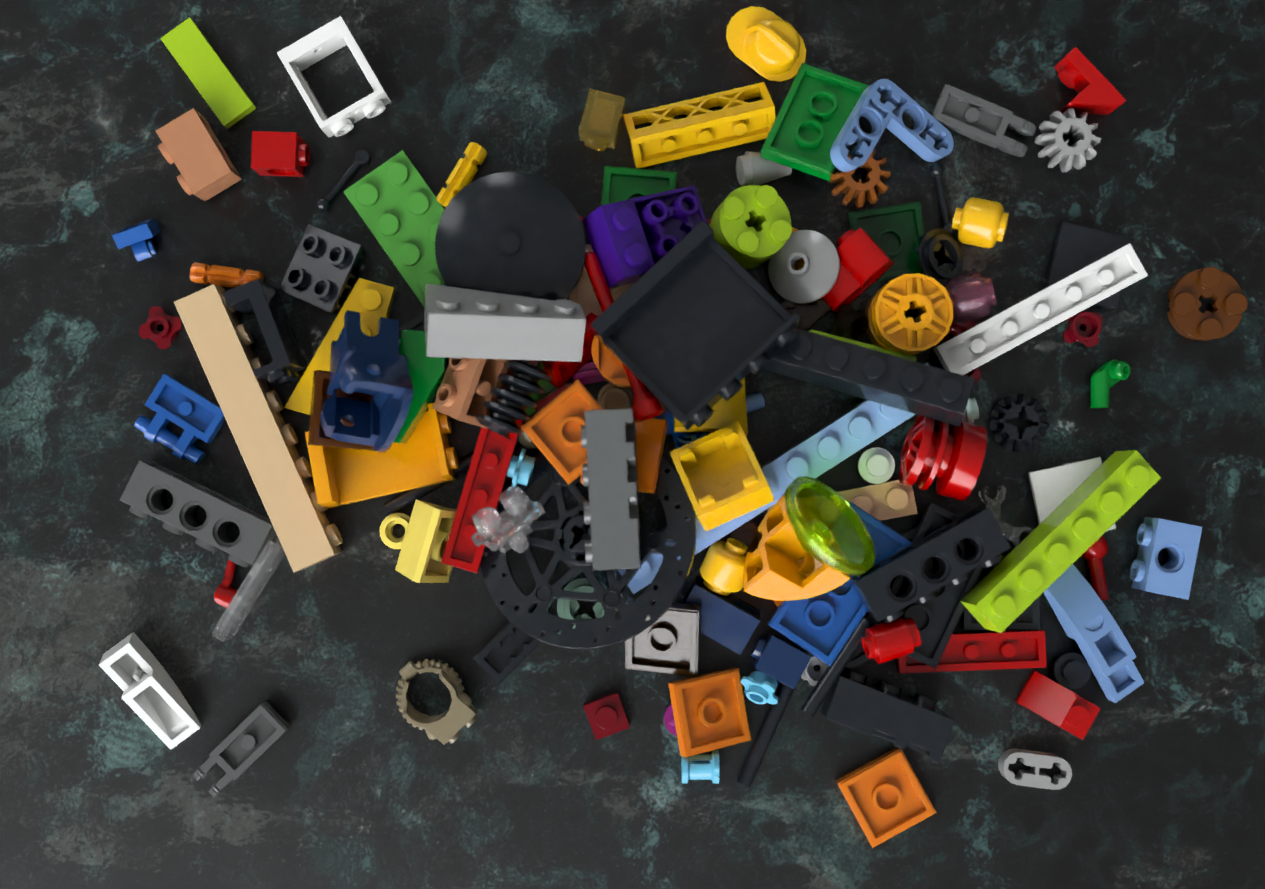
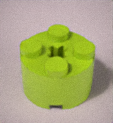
M746 185L737 188L715 210L709 227L713 230L714 239L744 269H752L764 264L785 245L792 233L789 210L777 191L768 185Z

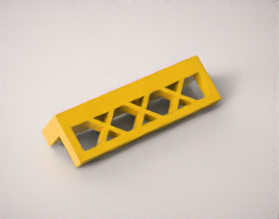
M764 82L624 114L636 169L767 139L776 119L775 106ZM760 97L761 99L750 103L744 102V100ZM717 106L723 107V109L716 111L708 110ZM687 115L686 118L682 119L673 118L674 116ZM652 123L651 126L635 129V125Z

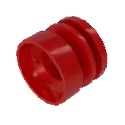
M917 415L906 435L901 451L900 484L912 486L916 481L918 489L927 490L936 476V492L938 495L965 501L976 484L985 457L987 445V431L985 427L962 421L960 427L954 426L949 434V423L938 420L934 421V419Z

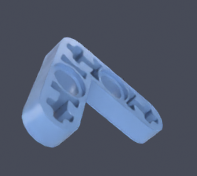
M880 79L868 86L862 93L832 144L830 158L833 165L842 172L855 170L868 160L885 128L927 162H935L949 155L953 150L954 142L949 130L895 83L888 79ZM903 112L913 118V130L904 125L902 120ZM860 117H865L872 126L871 134L863 132L860 128ZM856 142L858 144L850 152L852 159H849L847 147Z

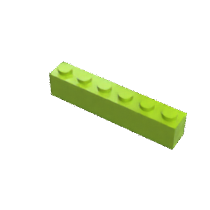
M1137 450L1115 451L960 602L985 629L1002 633L1161 477Z

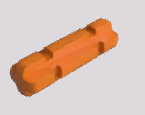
M197 262L193 263L190 268V280L200 284L210 283L212 285L216 284L222 287L235 288L256 279L264 282L263 273L247 269L244 272L240 268L212 265L210 267V265Z

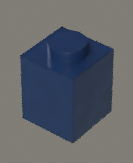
M768 631L765 638L760 636L757 639L750 653V656L754 657L752 665L755 669L792 689L796 687L811 659L810 654L770 631Z

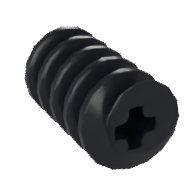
M519 360V362L507 361L505 363V367L512 374H499L498 380L505 388L492 387L490 393L497 402L485 401L483 403V406L490 415L477 414L476 420L481 425L512 442L514 441L509 437L510 433L522 434L523 432L516 423L517 419L529 421L531 418L523 410L524 406L536 408L538 405L530 396L531 393L544 394L545 392L538 384V381H551L552 379L548 373L525 360Z

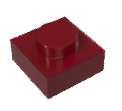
M618 691L583 704L596 740L630 728V723Z

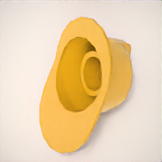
M751 6L741 9L732 16L727 25L726 40L729 49L737 58L769 81H786L792 79L798 73L801 64L805 63L806 48L802 37L790 23L763 7Z

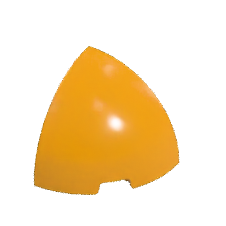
M783 495L771 507L758 526L757 530L762 534V538L757 549L754 552H748L746 555L743 571L744 592L759 598L791 601L807 599L827 593L851 578L840 552L824 529L799 504L788 496Z

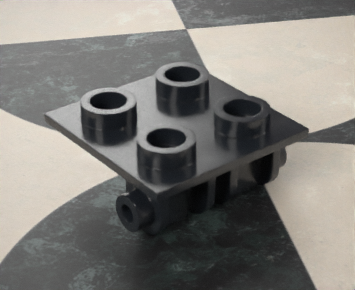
M308 224L279 290L335 315L338 309L341 310L347 292L343 291L344 288L349 290L352 288V286L346 283L349 278L356 279V276L352 275L351 272L357 273L362 260L365 259V256H363L365 249L362 245Z

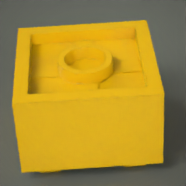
M739 421L669 452L696 515L705 531H709L775 501Z

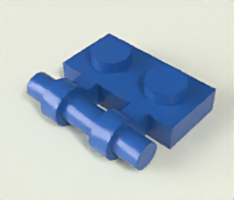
M163 374L145 403V406L157 412L152 420L144 415L139 416L134 427L145 433L144 437L151 442H160L173 450L172 454L182 461L188 459L198 465L204 458L205 453L194 447L195 441L199 438L206 443H212L226 419L219 405L170 375ZM169 421L185 429L181 437L167 430Z

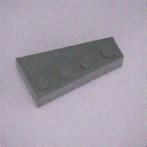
M633 409L585 411V425H581L582 448H587V463L582 464L583 486H589V501H584L585 524H591V539L585 540L586 563H593V570L641 568L634 412Z

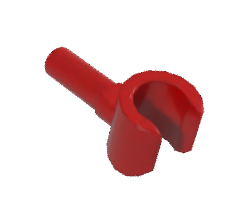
M229 559L222 584L218 586L214 593V600L223 607L234 609L241 592L231 588L234 581L236 564Z

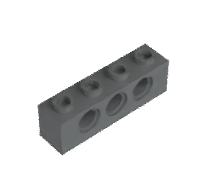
M139 460L120 498V501L131 506L129 509L131 513L145 519H150L153 516L164 522L162 525L164 529L177 535H183L184 532L196 537L195 543L200 547L210 551H216L218 548L229 554L228 559L231 562L243 567H249L250 564L263 563L277 535L269 517L152 460ZM166 490L170 491L173 496V504L169 509L165 508L161 501L162 494ZM198 506L203 507L206 511V520L202 525H199L194 519V511ZM230 522L236 523L240 530L236 541H232L226 533Z

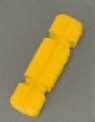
M475 142L468 144L464 151V159H459L445 182L447 187H442L436 197L437 201L444 208L448 206L459 191L470 184L478 171L476 166L478 164L481 165L486 158L487 151L481 145Z

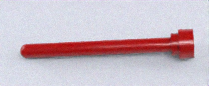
M589 251L585 253L584 266L603 313L614 303L596 254ZM623 365L635 396L632 398L634 405L631 406V409H633L636 422H643L664 412L662 404Z

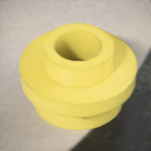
M393 513L382 521L380 537L385 545L392 549L402 548L410 516L404 513ZM396 524H401L405 528V534L401 538L393 534V527Z

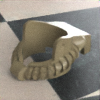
M424 659V661L419 660L416 664L409 661L399 671L402 678L398 680L399 686H396V691H398L396 693V698H398L396 703L399 705V712L403 713L402 717L406 718V722L411 723L414 728L419 727V730L425 729L429 739H438L443 745L448 741L452 744L461 735L458 731L464 725L469 728L478 719L475 716L478 710L472 704L471 698L463 692L464 685H461L462 680L458 678L459 674L453 671L454 668L448 667L447 663L443 664L442 661H435V659H431V661L428 659ZM433 672L439 674V679L447 686L451 693L452 702L447 711L440 715L429 717V715L423 714L414 708L408 696L410 680L417 673Z

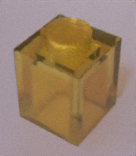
M594 89L589 90L579 127V138L585 141V146L598 151H605L606 147L615 149L626 109V98Z

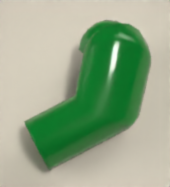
M1116 359L1107 361L1092 374L1090 379V408H1109L1110 388L1120 380H1126L1130 375L1131 370L1127 362Z

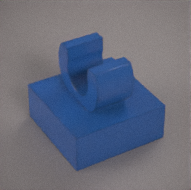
M152 218L121 229L113 234L112 237L118 249L131 245L134 256L139 262L157 253L150 238L154 237L161 230L156 219Z

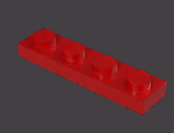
M1004 630L1002 633L995 631L954 632L936 669L905 655L896 658L897 672L901 674L1047 668L1045 630Z

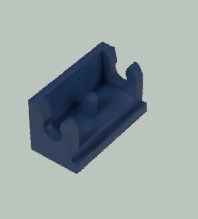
M697 575L682 603L701 605L700 633L741 654L760 622L761 610L732 594L724 596L709 590L703 583L704 579Z

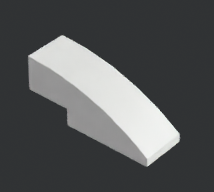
M134 632L103 654L99 666L124 691L121 698L170 750L201 728L199 720L179 688Z

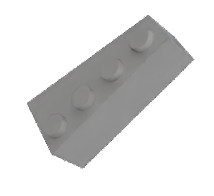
M426 283L424 334L427 357L582 361L586 318L581 304L565 299L553 301Z

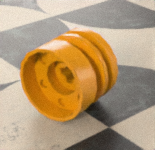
M920 273L903 274L882 286L870 298L864 313L865 330L875 346L913 356L939 344L946 336L953 320V304L946 288L934 278ZM909 308L913 311L917 310L919 316L914 319L912 317L906 318L904 311Z

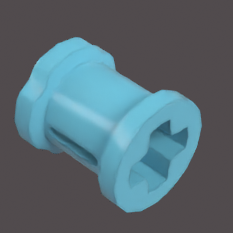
M712 750L711 753H701L690 757L681 756L682 783L687 784L689 780H712L713 784H719V751Z

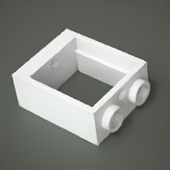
M341 16L277 52L319 127L329 138L333 135L339 137L348 133L354 128L353 124L364 117L369 119L378 116L385 110V105L391 102ZM348 45L374 92L328 118L301 71Z

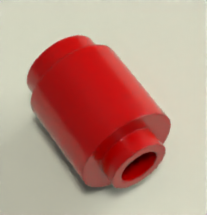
M899 617L888 623L883 622L868 627L865 630L866 637L861 639L867 657L869 659L874 658L878 664L913 653L914 648L921 646L919 630L911 617L906 619Z

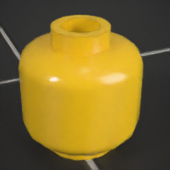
M974 197L969 198L964 208H956L952 229L958 230V239L963 244L987 249L992 248L997 241L1003 242L1009 213L1004 212L1003 205L1000 202Z
M728 538L727 541H717L710 545L700 567V574L704 579V585L709 590L724 596L730 595L731 592L736 593L742 590L743 571L748 547L741 541L733 538Z

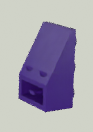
M695 185L601 205L583 219L592 250L598 258L609 289L635 283L700 222L704 221L708 225Z

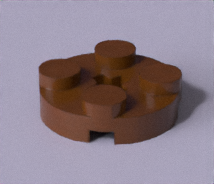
M1207 267L1188 272L1174 282L1168 293L1167 299H1170V311H1167L1171 325L1183 337L1191 340L1209 341L1223 338L1230 334L1240 323L1242 314L1247 309L1248 302L1245 295L1242 294L1239 284L1233 277L1215 267ZM1200 296L1211 299L1213 307L1211 312H1200L1198 309L1201 306V302L1198 300Z

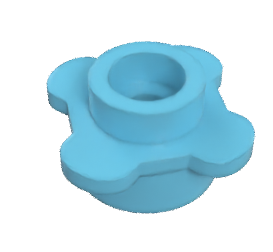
M522 448L519 457L512 456L508 468L507 477L513 478L512 488H516L517 484L528 486L536 458L526 455V449Z
M760 671L751 672L749 677H742L740 682L745 687L743 693L750 701L756 704H777L778 697L774 693L778 683L774 678Z

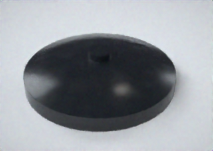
M521 172L494 173L481 177L465 186L455 195L444 210L438 224L435 240L437 266L446 286L553 301L566 300L570 296L581 277L586 253L584 229L580 217L570 200L551 183L534 175Z

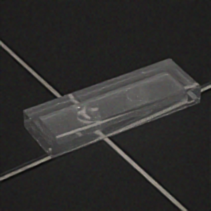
M279 539L268 541L212 631V636L222 642L234 638L285 556Z

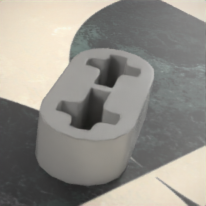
M1015 748L1004 751L998 761V769L1001 775L1015 785L1060 790L1066 787L1072 778V769L1069 763L1053 753ZM1017 758H1019V761L1024 765L1030 766V770L1019 769L1017 775H1015L1008 767L1009 764H1015ZM1053 763H1055V766L1061 769L1060 774H1054L1052 780L1047 774L1039 772L1040 768L1051 769Z

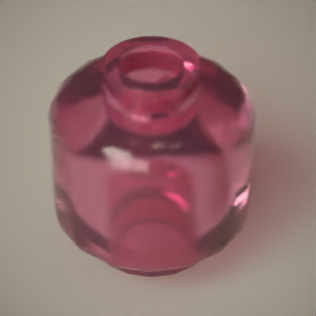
M979 271L955 276L947 282L946 289L953 304V317L958 323L986 318L992 313V306L997 305L991 277L984 278V275Z

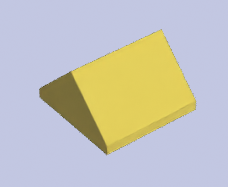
M415 500L395 568L396 571L418 583H448L453 566L443 564L441 561L456 509Z

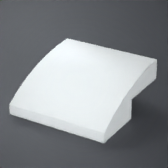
M1101 457L1028 472L1039 524L1102 465ZM1115 523L1107 531L1116 529Z

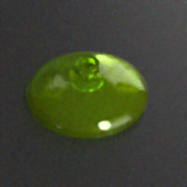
M804 476L793 480L786 488L785 509L793 533L803 549L819 562L841 573L861 575L869 570L875 562V548L866 526L855 510L835 490L817 479Z

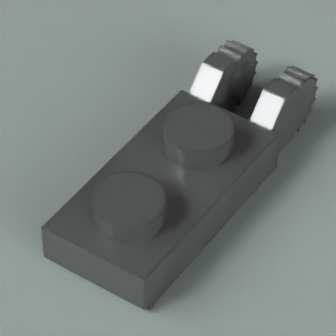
M947 84L942 88L931 114L947 129L995 149L998 147L1001 151L1018 157L1025 156L1028 148L1021 142L1004 136L1006 129L1008 128L1023 136H1033L1036 130V126L1033 123L1013 115V111Z
M264 701L209 754L211 757L193 773V776L199 781L201 778H205L212 771V768L218 764L226 774L219 778L208 791L215 797L232 780L238 779L291 726L267 701Z

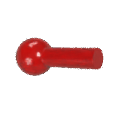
M1103 536L1081 555L1088 562L1091 586L1102 602L1109 601L1102 559L1107 554L1108 543Z

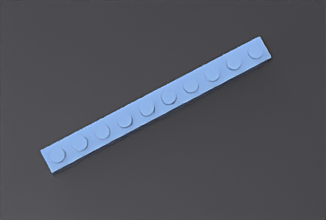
M865 399L760 466L775 501L709 531L704 530L694 510L697 531L694 555L776 504L783 495L788 496L916 414ZM667 526L661 529L660 531H665ZM666 542L668 546L676 544V542ZM650 554L628 584L633 594L653 581L662 564L663 555ZM618 569V571L623 576L627 569Z

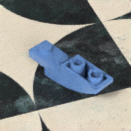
M1072 564L1043 593L1066 635L1074 639L1078 644L1106 698L1117 703L1144 684L1141 675L1132 661L1137 656L1104 603L1079 570Z

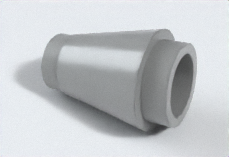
M746 151L744 155L737 156L736 175L740 185H761L784 176H790L792 173V168L761 158V152Z

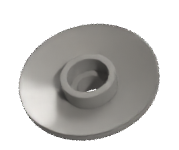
M813 230L795 231L791 233L785 245L769 260L768 273L770 282L775 291L788 301L799 304L817 301L824 297L835 285L840 271V258L835 245L825 235ZM803 258L805 262L804 267L796 271L794 267L795 262Z

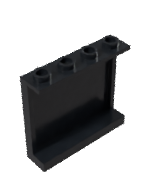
M702 221L590 325L594 335L688 430L694 424L697 427L702 426L714 414L715 411L712 407L720 399L724 398L726 401L731 399L741 389L743 384L740 381L750 371L754 375L760 372L771 360L768 355L778 345L783 349L795 339L799 333L796 328L799 325L800 316L797 313L791 316L714 239L713 230Z

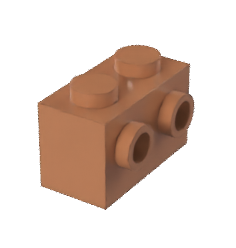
M194 108L156 130L162 141L158 148L170 164L175 163L181 173L177 176V180L189 196L193 194L206 201L242 180L208 121Z
M449 358V364L442 384L437 390L433 409L459 421L486 428L476 420L477 414L490 415L483 406V403L485 401H497L490 391L492 387H502L498 376L499 374L507 373L508 369L505 367V363L511 360Z

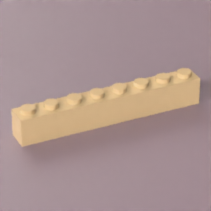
M213 284L175 301L174 304L293 572H297L341 553L342 550L339 545L343 543L342 537L334 523L330 524L324 511L328 510V508L317 503L316 492L310 481V477L313 476L312 469L305 457L300 458L295 447V444L298 443V438L293 427L289 423L285 424L280 411L283 410V404L275 390L270 391L266 380L255 377L253 370L265 366L260 357H255L250 346L254 343V339L245 323H240L235 312L238 310L227 306L223 295L226 289Z

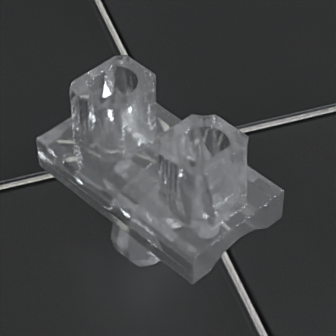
M509 487L499 497L505 509L502 513L498 515L495 508L485 507L472 516L477 530L471 536L475 546L485 545L492 551L496 552L499 549L502 553H506L511 548L518 553H523L529 548L526 536L532 532L530 524L544 514L545 511L541 503L530 501L521 488Z

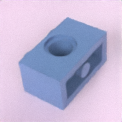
M1145 517L1144 523L1140 525L1137 532L1139 550L1137 559L1133 561L1130 568L1131 588L1189 600L1203 527L1160 518ZM1165 548L1168 553V560L1163 566H1160L1158 553L1161 549Z

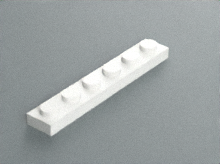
M1129 243L937 346L933 350L944 370L964 375L1148 276Z

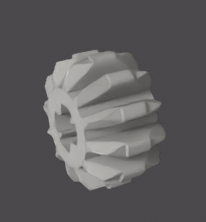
M1068 108L1064 114L1055 111L1050 115V121L1045 120L1040 124L1039 129L1043 134L1038 135L1034 143L1044 146V149L1038 152V157L1044 158L1048 155L1050 158L1048 168L1052 169L1059 163L1061 172H1068L1072 166L1079 170L1086 166V160H1091L1096 156L1097 152L1093 146L1098 145L1102 138L1092 135V132L1098 128V123H1091L1090 125L1086 123L1088 112H1083L1076 117L1074 108ZM1063 135L1068 136V138L1066 139L1067 141L1065 142L1063 140ZM1070 139L1072 140V146L1067 145Z

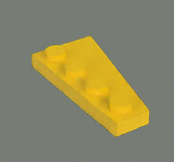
M362 278L357 280L284 408L310 415L314 371H330L332 341H337L341 334L346 311L359 312L362 332L368 336H376L380 317L389 318L397 289Z

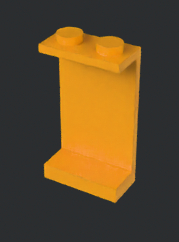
M434 403L427 404L428 411L422 416L407 443L393 442L386 452L308 445L309 431L305 432L317 503L326 508H333L456 480L454 469L459 468L455 448H449L447 434L452 433L449 416L433 409Z

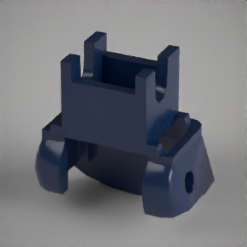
M347 310L341 334L337 341H332L330 382L327 387V394H330V397L325 401L321 410V426L325 435L332 439L373 446L374 451L386 452L393 444L404 424L414 390L409 360L406 356L399 354V321L380 317L377 335L368 336L361 330L360 313ZM337 389H342L343 392L351 394L353 392L372 395L371 403L337 397ZM348 419L351 421L352 427L344 426L341 420Z

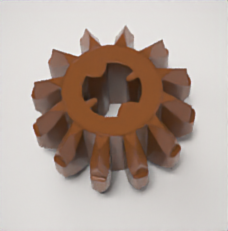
M875 147L868 160L862 166L855 169L857 170L856 174H859L860 171L865 174L866 178L862 183L861 179L858 182L853 180L852 175L855 173V170L842 172L835 168V172L828 182L838 184L831 191L833 196H838L842 192L845 194L842 200L843 205L847 206L852 198L855 199V205L858 209L864 206L865 199L873 205L879 200L877 193L884 194L888 190V186L883 181L890 178L891 172L880 169L887 162L885 157H880L878 160L872 158L876 153ZM849 151L847 156L849 159H852Z

